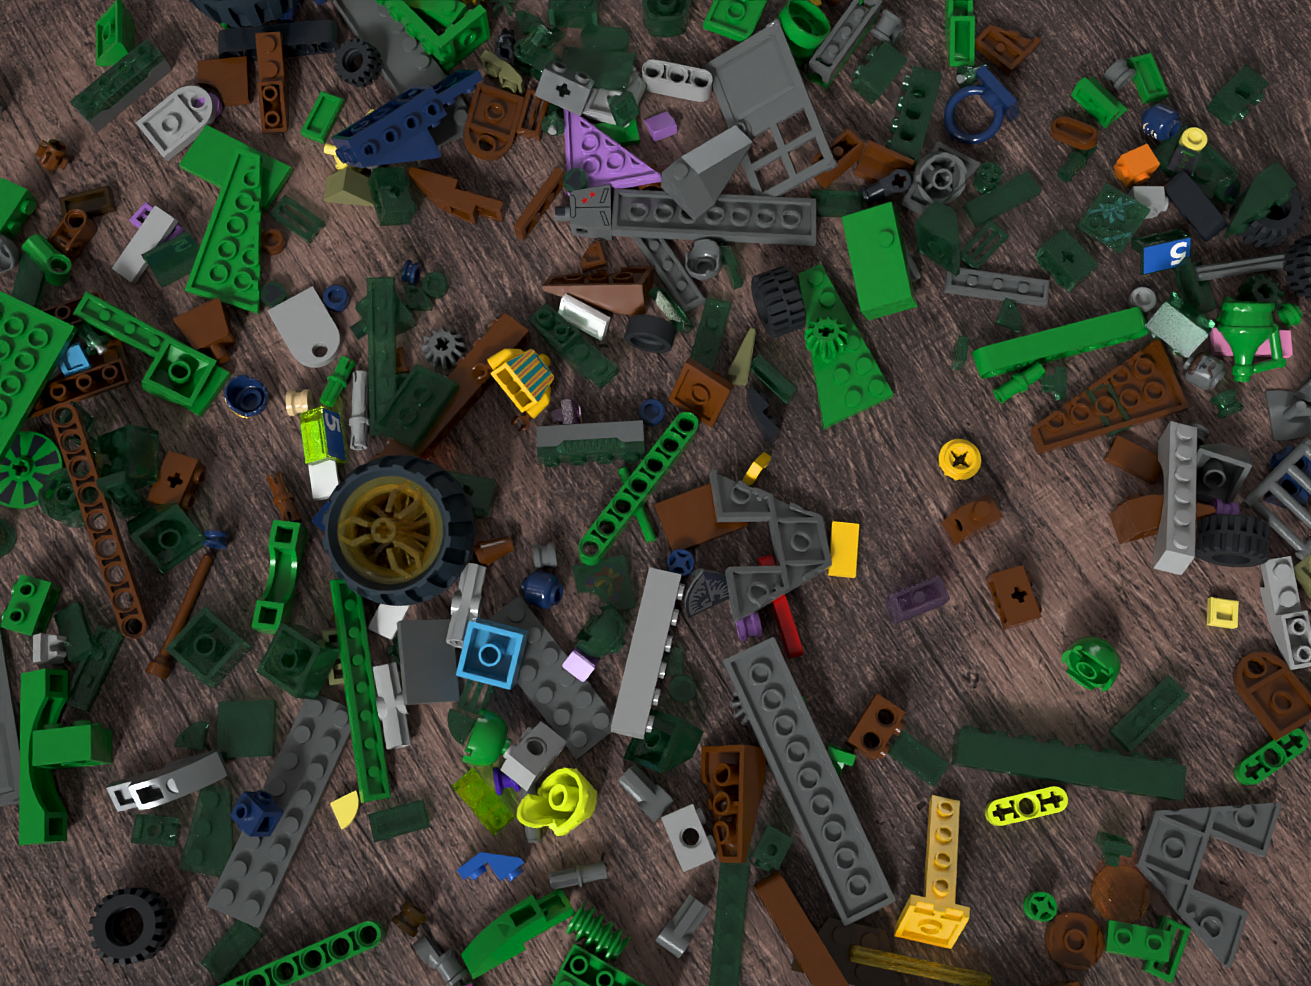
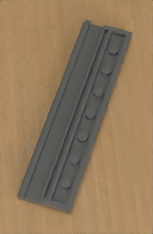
M333 0L334 6L356 38L368 42L380 52L381 57L379 59L382 60V65H379V68L382 69L381 74L397 96L412 86L431 87L446 78V75L434 58L422 48L421 42L416 37L414 39L411 38L406 32L404 25L400 21H394L384 5H378L375 0ZM460 95L456 97L457 101L444 107L447 115L440 119L441 124L428 129L439 150H441V146L451 140L455 142L463 137L469 108Z

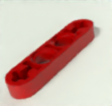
M772 555L757 559L758 566H776ZM783 595L770 604L786 654L789 659L802 656L803 650L786 595Z

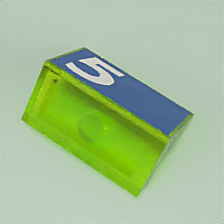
M320 406L299 414L305 463L311 466L328 460L341 464L347 463L340 413Z

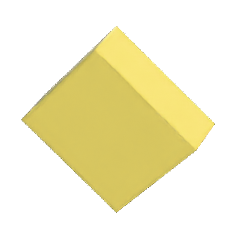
M1216 597L1208 598L1207 625L1230 629L1237 628L1239 601Z

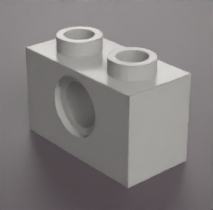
M542 721L534 729L528 727L519 739L521 742L518 745L513 743L503 755L506 761L501 771L526 791L558 758L567 743L566 740Z
M691 804L661 817L683 872L715 859L716 844L712 835L706 836L702 825L707 823L701 808L695 809L694 805ZM689 828L696 830L699 835L698 842L691 846L685 844L682 839L683 832Z

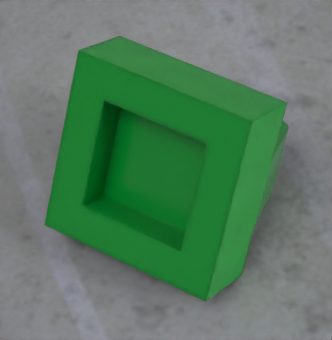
M827 743L826 751L838 776H840L844 764L853 766L856 757L855 752Z

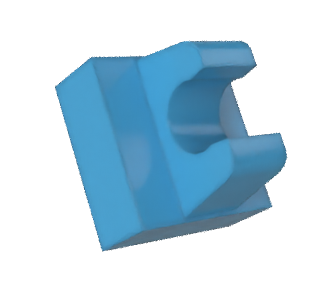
M81 342L69 345L58 363L65 377L92 367Z

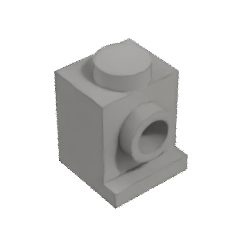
M1133 186L1125 198L1126 202L1132 200L1137 203L1126 206L1127 221H1132L1135 216H1141L1145 219L1158 216L1160 212L1167 211L1168 197L1165 196L1164 186Z

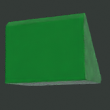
M116 0L96 22V65L100 67L131 64L135 57V21L122 0Z

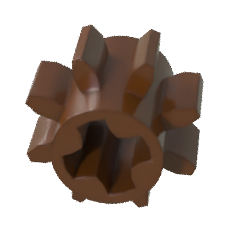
M50 139L48 143L42 140L35 156L40 157L39 163L42 167L50 171H56L58 167L62 170L65 169L71 154L66 153L68 148L63 142Z

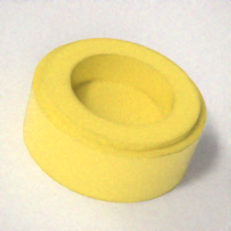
M1196 127L1186 129L1179 139L1181 149L1189 154L1199 153L1207 144V135L1203 130Z

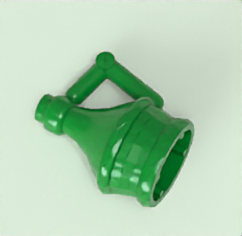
M1255 301L1223 302L1222 308L1224 313L1217 330L1228 343L1234 355L1235 364L1232 365L1231 373L1234 376L1233 381L1250 382L1253 374L1285 367L1286 359L1283 358L1279 327L1273 323L1272 317L1275 304L1272 302ZM1269 338L1272 359L1252 364L1258 348Z

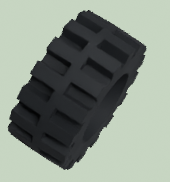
M353 38V40H346L347 44L342 43L340 45L342 49H337L336 51L338 57H334V62L337 63L334 68L338 71V77L356 87L364 88L366 84H373L372 80L378 79L377 72L381 73L382 70L379 68V65H382V60L379 59L381 57L380 52L377 51L376 47L361 39ZM362 54L363 63L361 67L356 72H354V62L356 58Z

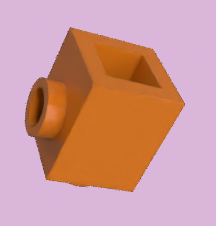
M1145 144L1122 154L1113 168L1116 177L1122 181L1125 187L1133 184L1138 186L1146 182L1153 175L1160 163L1149 145Z

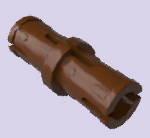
M274 473L278 484H276L272 475L268 476L266 481L274 496L273 503L275 507H278L283 521L291 522V516L293 522L300 523L301 518L293 503L295 500L294 495L289 493L283 473Z

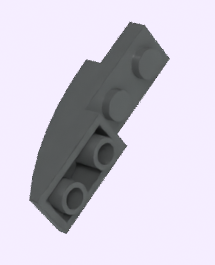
M219 749L168 762L162 769L110 782L106 789L117 812L135 807L141 811L200 790L228 776L229 771Z

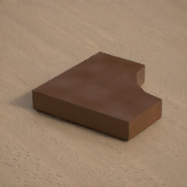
M246 56L197 61L198 84L200 87L211 88L219 92L226 107L251 104L249 61Z

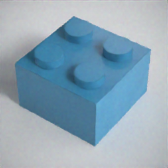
M477 617L469 620L456 676L509 690L517 684L529 631Z

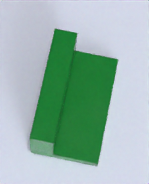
M1093 76L1089 80L1086 77L1082 78L1076 84L1071 94V97L1105 129L1128 110Z

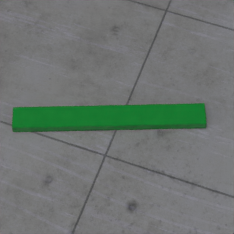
M332 579L330 587L360 801L364 803L391 798L381 724L376 705V689L363 599L349 589L343 579Z

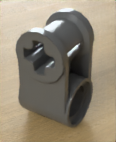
M884 9L881 13L882 17L876 26L871 29L870 33L893 48L900 40L904 27L899 17Z

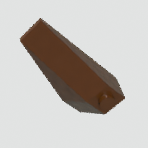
M654 266L621 267L620 273L607 274L605 270H598L597 273H593L588 277H584L582 273L551 276L542 285V290L561 297L568 294L585 304L618 314H629L630 317L646 314L652 300Z
M751 745L702 747L701 779L708 789L709 800L706 802L708 810H712L715 824L712 830L720 863H746L766 777V757L761 747Z

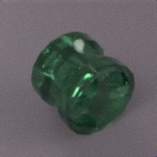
M994 162L981 164L973 180L976 190L984 194L994 192L1002 179L1003 172L1001 167Z
M1236 389L1227 390L1210 399L1211 404L1218 409L1217 416L1219 419L1234 415L1245 408L1243 403L1237 399L1238 393Z

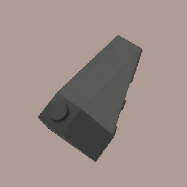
M735 125L681 156L662 171L661 188L694 221H697L714 207L724 187L726 188L732 174L739 167L753 142Z

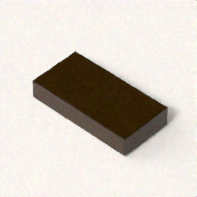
M109 185L59 198L63 218L72 209H80L90 218L116 212L113 192Z

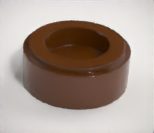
M269 228L262 232L261 248L266 254L277 255L284 251L287 242L280 230Z

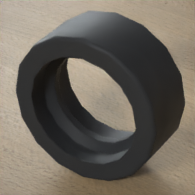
M633 315L629 317L624 339L629 345L637 349L652 353H666L671 351L673 347L676 328L669 321L656 316Z

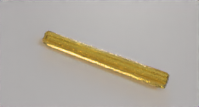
M853 946L851 949L850 959L855 963L965 986H991L992 977L984 972L860 946Z

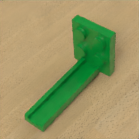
M375 0L378 5H384L388 9L394 21H400L404 25L406 32L411 38L414 39L416 37L421 42V46L427 54H433L439 60L440 67L446 73L491 38L487 11L480 4L474 9L468 10L462 19L448 26L445 32L438 36L403 0Z

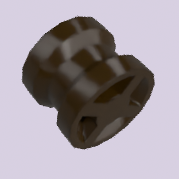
M406 900L402 905L403 910L400 914L395 915L391 921L403 932L411 937H415L420 924L425 923L429 917L417 906Z

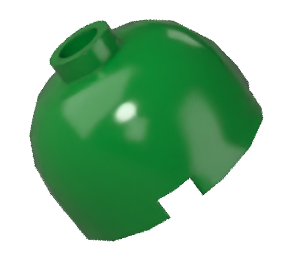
M1095 636L1078 638L1065 650L1061 659L1062 664L1066 662L1068 666L1066 672L1069 677L1077 684L1092 691L1095 687L1103 688L1100 692L1111 688L1121 670L1120 656L1114 646L1109 641Z
M481 708L478 715L483 716V718L478 717L477 722L475 721L465 752L470 754L469 756L464 755L462 758V762L479 767L490 766L495 763L500 755H504L510 747L512 740L507 738L508 727L503 718L490 710Z

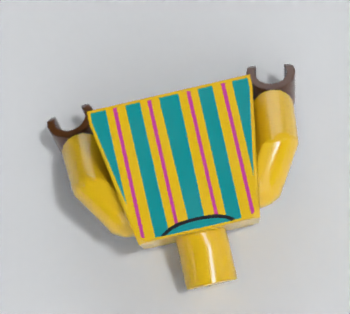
M505 348L488 358L487 363L475 364L470 372L476 368L481 369L483 375L476 379V381H481L487 376L488 371L493 369L490 374L522 413L526 411L523 416H515L511 420V425H514L521 419L523 426L518 431H525L530 426L529 420L531 418L535 419L550 402V384L554 380V375L548 369L551 362L547 355H537L532 349L523 352L521 349Z

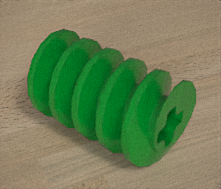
M585 901L569 922L566 933L569 935L576 930L575 941L579 942L586 938L585 949L595 945L593 955L599 956L604 952L603 960L605 962L615 961L632 937L629 935L621 940L623 930L619 928L612 933L614 923L610 921L603 926L604 915L600 914L593 918L595 908L592 906L585 911Z

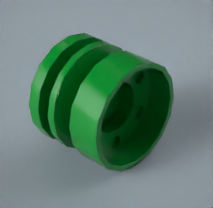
M788 0L778 17L774 19H780L781 26L798 67L807 63L816 48L823 43L831 30L826 15L809 0Z

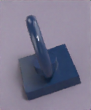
M984 65L976 71L978 85H969L955 92L947 102L944 110V123L947 131L954 139L965 144H979L989 140L1000 129L1004 115L1010 121H1013L1019 115L1017 100ZM971 95H979L986 106L994 112V119L991 125L983 132L977 134L962 132L954 121L956 106L962 99Z

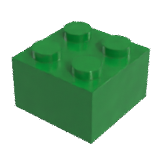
M88 720L74 721L72 727H62V724L44 725V730L33 731L32 766L60 770L113 764L112 730L103 728L100 723L91 724V721Z

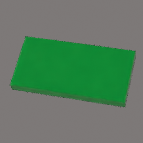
M205 125L179 163L181 169L221 188L236 148L258 154L263 158L262 210L267 211L292 174V168Z

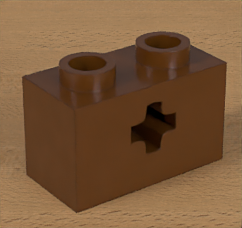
M168 450L147 500L157 507L186 516L188 509H191L194 505L198 486L205 480L206 466L197 459Z
M1023 565L992 573L986 578L1003 630L1032 623L1041 618V603L1037 597H1034L1031 588L1033 586L1031 575L1028 571L1025 572ZM1012 594H1014L1015 596L1019 595V596H1020V600H1018V599H1013L1011 595H1012Z

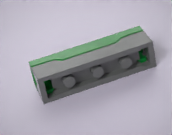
M853 0L809 61L806 78L826 90L878 19L882 0ZM864 5H869L871 7L870 10L867 9Z

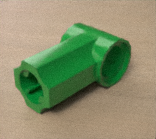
M34 234L22 244V249L45 273V278L51 285L63 286L69 281L72 267L71 261L65 255L59 254L42 234ZM60 268L63 272H56L53 269Z

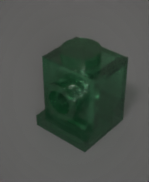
M136 814L131 843L174 847L175 841H178L181 834L179 818ZM155 825H157L159 832L154 836Z

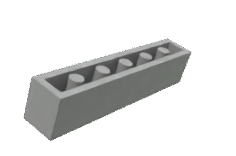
M649 567L611 724V732L644 740L645 732L651 733L655 716H651L650 711L652 705H658L661 689L656 688L658 678L663 679L667 662H663L662 659L664 651L670 652L673 636L668 635L670 625L676 626L679 610L674 609L676 599L682 600L685 584L680 583L681 574Z

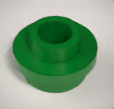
M1285 302L1277 310L1278 317L1285 326H1297L1301 323L1300 317H1302V312L1296 304Z

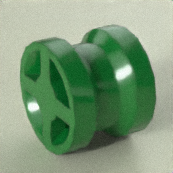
M1035 891L1025 896L1023 910L1030 919L1045 922L1053 919L1056 915L1057 903L1049 893Z

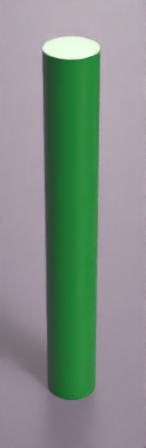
M628 467L618 470L623 485L631 476ZM635 485L632 486V489L638 492ZM642 506L636 517L646 542L650 543L657 540L644 506Z

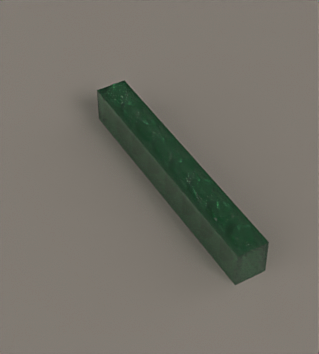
M963 726V730L959 729L954 732L951 757L952 766L1168 801H1182L1185 799L1186 766L1176 764V759L1159 757L1158 761L1148 760V755L1142 753H1131L1129 757L1120 755V750L1103 748L1102 752L1092 751V746L1086 744H1075L1073 748L1064 746V741L1047 739L1046 743L1036 742V737L1030 735H1019L1018 738L1008 737V732L991 730V734L980 733V728L974 726Z

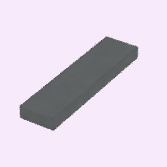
M631 237L650 266H654V272L683 315L706 303L705 297L665 239Z
M948 266L945 275L944 293L1046 307L1048 304L1050 280Z

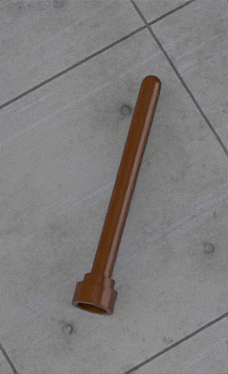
M206 553L202 556L158 658L155 657L153 662H149L146 673L167 680L171 671L169 659L213 561L211 554Z

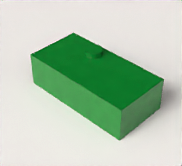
M892 202L843 216L842 222L860 311L869 321L918 307L899 215Z

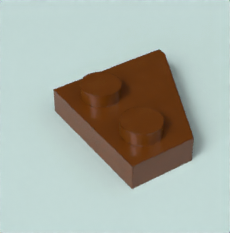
M989 25L975 39V49L1010 75L1040 45L1042 40L1038 37H1034L1033 40L1019 37V32L1006 31L1001 27Z

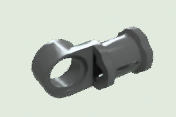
M425 934L413 943V947L427 965L430 964L433 969H437L446 981L445 986L455 985L469 973L467 968L463 969L454 958L452 948L441 955Z

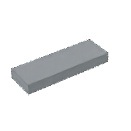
M155 205L112 269L136 284L150 264L142 254L162 245L178 223V220Z

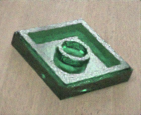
M276 700L225 701L218 703L217 749H219L223 759L275 757Z

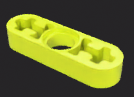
M1047 787L993 800L987 804L985 816L995 826L1012 824L1061 812L1068 804V797L1066 792L1060 787ZM1050 792H1052L1053 796H1059L1060 801L1056 802L1055 808L1051 803L1041 805L1039 800L1051 797ZM1023 798L1030 799L1034 806L1033 811L1028 815L1022 813L1019 809V802ZM998 804L1000 809L1012 807L1014 813L1002 815V821H1000L999 817L993 816L992 811L996 810V805Z

